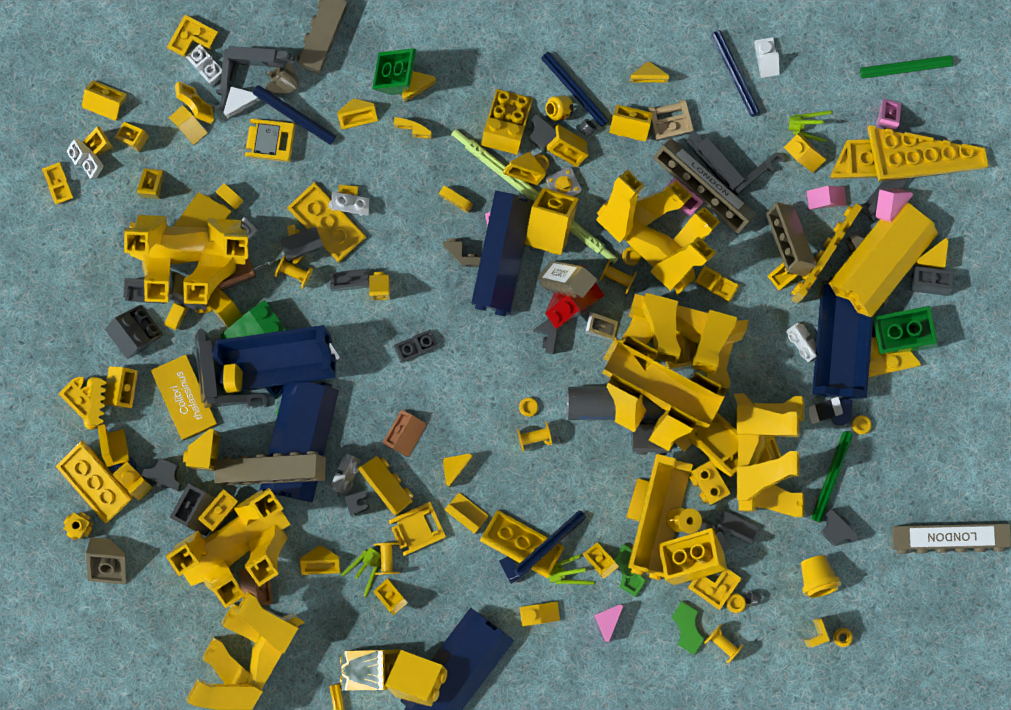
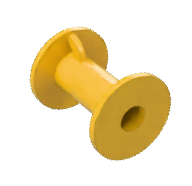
M284 255L277 267L275 277H278L283 272L299 280L302 283L301 289L303 290L313 272V267L311 266L308 271H305L286 262L287 258Z
M609 259L599 281L601 282L603 277L606 276L628 287L625 292L627 294L637 271L632 277L609 266L612 260Z
M545 421L546 428L520 434L519 428H517L522 452H524L523 445L544 441L545 444L550 446L552 445L547 421Z
M675 507L668 512L666 522L668 527L674 532L683 531L692 534L700 529L702 517L695 509Z
M399 543L373 544V546H380L382 573H375V575L400 574V572H393L392 545H399Z
M719 624L706 638L704 643L706 644L711 639L729 656L726 660V663H729L742 649L744 644L742 643L736 647L722 635L720 629L722 625Z

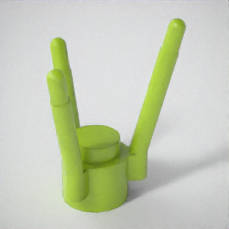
M832 111L789 116V131H793V135L801 133L804 137L825 143L826 139L800 130H804L805 124L824 123L823 120H805V118L832 114Z
M369 547L341 574V576H345L362 560L364 564L355 576L358 579L367 566L372 567L374 565L363 594L364 597H367L375 573L381 564V554Z
M580 554L556 563L549 575L550 583L555 582L556 585L595 584L594 581L564 580L565 575L586 572V568L564 571V568L560 567L580 558Z

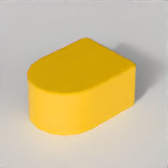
M225 183L216 191L217 195L234 210L243 203V199Z
M174 302L166 318L165 326L175 331L178 330L188 307Z
M237 364L224 365L223 385L227 393L240 392L242 389L243 371Z

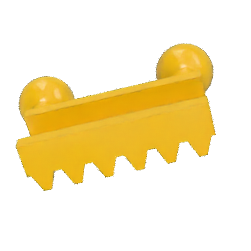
M90 377L86 383L87 386L91 387L89 416L84 420V426L88 430H95L99 424L104 422L99 417L104 415V412L100 411V409L104 408L105 405L100 403V401L105 400V397L101 394L106 392V389L102 388L106 381L98 377Z

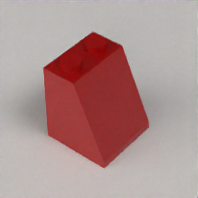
M596 282L583 298L577 296L574 298L571 295L569 297L566 294L562 295L554 291L545 314L557 329L583 314L605 295Z

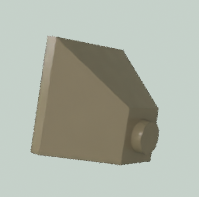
M90 537L86 551L88 581L126 585L125 553L110 539Z

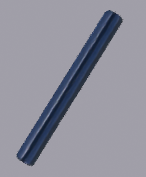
M720 30L713 32L711 35L750 116L758 115L760 109Z
M546 52L541 57L542 61L601 127L605 126L609 122L608 117L552 54Z
M260 85L256 86L253 95L329 145L333 144L336 135Z
M581 510L576 512L515 567L514 572L519 577H522L585 520L586 515Z

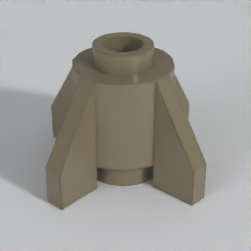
M287 63L286 68L276 67L273 71H267L265 74L272 80L269 81L265 88L271 93L294 92L299 85L292 63Z

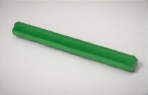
M948 55L861 67L860 76L864 79L953 66V57Z
M844 431L841 435L811 517L813 521L821 522L853 437V434Z

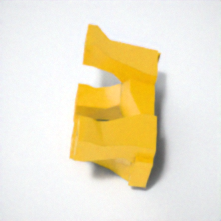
M627 169L614 182L609 201L597 212L599 217L596 220L619 243L625 240L653 267L650 272L670 291L675 288L678 296L695 279L693 267L703 266L716 254L704 242V239L716 228L720 221L708 209L703 207L690 218L674 239L647 227V225L666 212L680 209L693 195L676 180L658 192L638 198V194L645 185Z
M138 215L136 223L130 222L129 228H125L124 253H130V256L142 260V269L145 275V302L168 303L171 264L198 261L194 272L184 278V303L207 304L214 289L224 279L236 272V264L246 263V259H248L247 230L242 229V220L209 218L208 228L167 226V216Z
M646 293L645 296L635 294L628 316L632 320L621 340L626 339L628 335L646 345L653 340L654 348L658 351L655 359L677 364L681 353V348L676 339L677 330L690 341L698 343L691 368L704 371L706 378L721 385L718 393L725 396L731 383L727 372V365L733 343L742 340L749 320L736 321L737 317L713 310L705 313L679 306L676 300Z
M629 335L624 340L615 337L603 357L608 362L602 372L610 377L606 387L616 407L614 422L635 432L647 411L643 405V395H645L662 409L666 410L658 419L649 441L667 451L671 449L677 438L691 433L695 425L707 428L711 425L724 399V396H720V393H718L721 385L697 372L689 380L654 361L657 350Z
M745 393L734 394L738 404L737 500L739 501V511L756 512V507L793 517H805V494L790 493L775 485L790 477H800V452L789 451L778 459L758 464L766 445V437H800L799 421H804L803 396H794L784 403H753Z
M270 488L265 491L260 490L235 506L234 509L238 517L204 538L198 530L176 544L172 551L165 554L178 576L183 574L191 586L204 582L207 588L215 593L225 609L245 595L229 566L249 550L251 551L250 558L244 566L258 586L263 585L278 575L277 559L288 539L283 529L291 524L282 511L284 509Z
M247 591L239 606L234 603L231 605L222 621V625L255 642L252 648L250 671L248 672L229 655L219 639L213 637L202 658L203 661L213 667L224 684H209L198 678L186 698L187 703L195 707L214 710H252L262 694V688L282 653H285L298 630V626L305 623V621L293 613L280 617L260 606L256 596Z

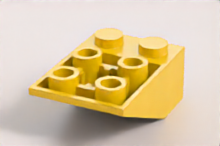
M496 89L483 131L481 145L518 155L533 98Z

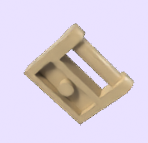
M685 99L680 100L679 103L648 108V112L653 113L651 123L656 141L693 132ZM678 110L682 111L681 115L657 120V115Z

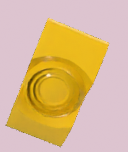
M718 412L708 428L695 425L691 433L685 435L694 446L701 449L709 457L715 467L730 477L737 473V430Z

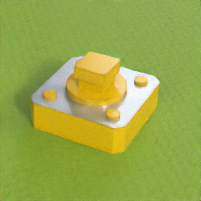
M570 167L546 178L549 190L573 197L581 193L582 189Z

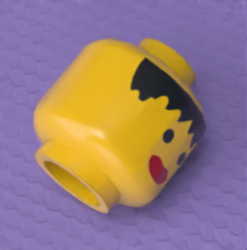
M566 95L552 96L548 99L545 106L547 115L554 121L570 118L574 110L572 100Z

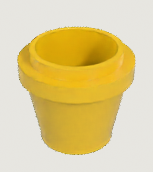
M825 555L814 556L800 563L804 585L802 591L805 596L809 598L822 597L839 589L838 586L841 585L840 578L835 575Z

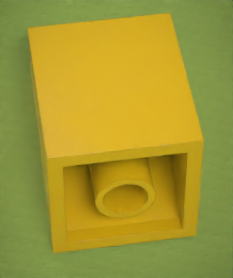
M542 188L531 208L525 244L536 249L549 251L552 254L561 255L568 242L579 198Z
M198 192L174 226L208 228L209 218L230 219L231 210L225 205L215 202L208 195Z
M400 650L385 686L397 698L432 707L433 702H436L439 697L441 684L446 681L447 670L441 664Z

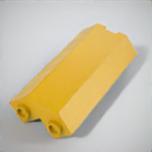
M909 202L906 203L892 222L880 219L829 282L835 295L850 300L857 313L872 317L938 235L934 222Z
M656 454L628 564V568L632 569L631 573L643 575V572L648 573L649 578L660 580L661 577L665 578L659 543L673 540L675 532L667 525V514L675 507H682L689 474L693 464L675 460L676 458Z

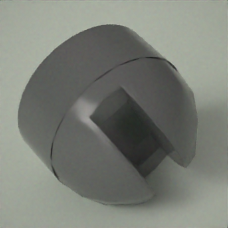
M585 119L580 125V131L584 130L586 132L585 136L592 135L597 129L595 124L588 119Z
M748 590L745 595L746 604L748 606L760 604L761 594L757 591Z

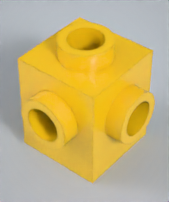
M81 511L79 514L75 512L72 515L69 514L63 523L65 524L63 529L67 531L66 535L74 540H77V538H87L93 530L91 527L93 522L89 521L90 516ZM76 522L80 525L78 529L73 527Z

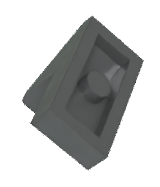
M549 319L536 327L533 332L548 334V337L543 339L542 348L546 349L545 353L553 354L557 329Z

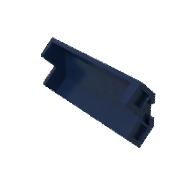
M495 190L471 302L472 305H475V309L486 311L487 308H490L492 311H495V315L506 317V313L511 314L525 249L531 208L534 204L533 200L522 199L518 195Z
M830 277V280L821 282L815 353L817 356L815 357L812 394L830 398L837 396L846 397V399L867 398L873 316L869 317L857 313L850 300L836 296L829 285L833 278Z
M324 325L215 340V345L212 349L214 360L221 366L218 382L223 388L224 365L237 364L243 371L241 390L329 379L336 376L335 354H331L329 344L332 343V338Z
M311 382L285 384L268 457H273L275 453L290 456L292 452L307 455L309 451L319 452V455L324 457L339 390L332 388V384L321 382V385ZM318 481L261 484L260 490L265 491L270 488L274 495L313 503Z
M470 607L430 660L443 665L447 670V678L440 686L437 701L433 702L431 707L401 699L400 701L406 706L404 710H463L515 640Z

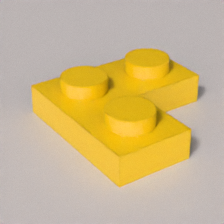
M184 15L167 45V49L185 57L194 41L210 50L219 33Z
M727 568L726 571L721 572L715 582L705 576L692 580L687 588L720 610L742 578Z

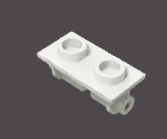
M332 192V201L329 202V208L332 211L339 210L359 214V216H368L369 198Z
M798 322L786 331L789 340L796 345L802 358L809 362L817 356L815 354L816 342L813 338L809 341L806 340L810 333L804 324L801 325Z
M349 454L342 457L338 469L344 472L342 475L339 473L335 474L331 483V489L347 495L353 486L352 481L355 474L359 471L358 468L360 467L361 460Z

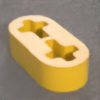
M443 186L438 193L442 198L466 213H469L473 207L469 200L446 186Z

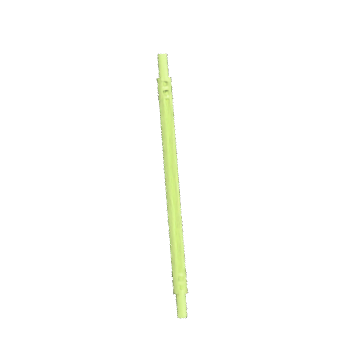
M457 129L452 132L451 135L464 144L465 149L528 199L535 202L540 194L523 180L504 175L503 171L506 166L474 140H469ZM573 220L570 231L597 254H602L608 260L612 259L611 262L613 264L618 261L619 258L606 249L601 241Z

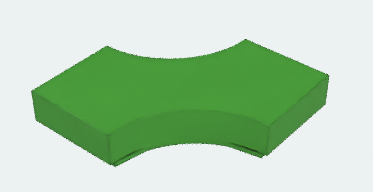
M623 544L614 558L622 572V581L619 587L636 597L646 580L641 575L631 573L632 569L628 568L632 549Z
M681 601L671 617L677 623L680 630V639L677 645L695 655L704 640L698 633L695 625L698 611Z

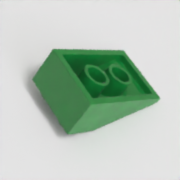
M416 49L378 52L372 89L388 95L402 94L407 90L411 83Z
M264 300L244 314L220 336L222 339L285 331L286 329Z
M930 306L873 317L880 355L937 347V338Z

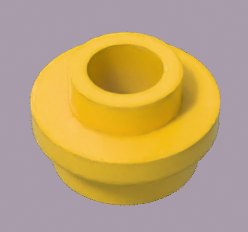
M839 628L834 632L833 640L837 646L847 647L851 644L853 635L849 629ZM840 634L846 635L845 641L839 639Z

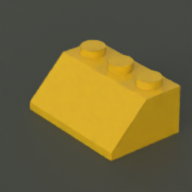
M209 429L191 443L183 455V462H186V466L196 470L215 471L220 433L214 429Z
M376 456L359 467L358 470L393 515L396 516L413 503L411 498L414 496L407 487L405 489L401 487L399 483L402 480L395 472L393 474L390 473L387 469L390 465L384 457L379 459Z
M713 528L659 543L665 581L672 585L727 570L724 551Z

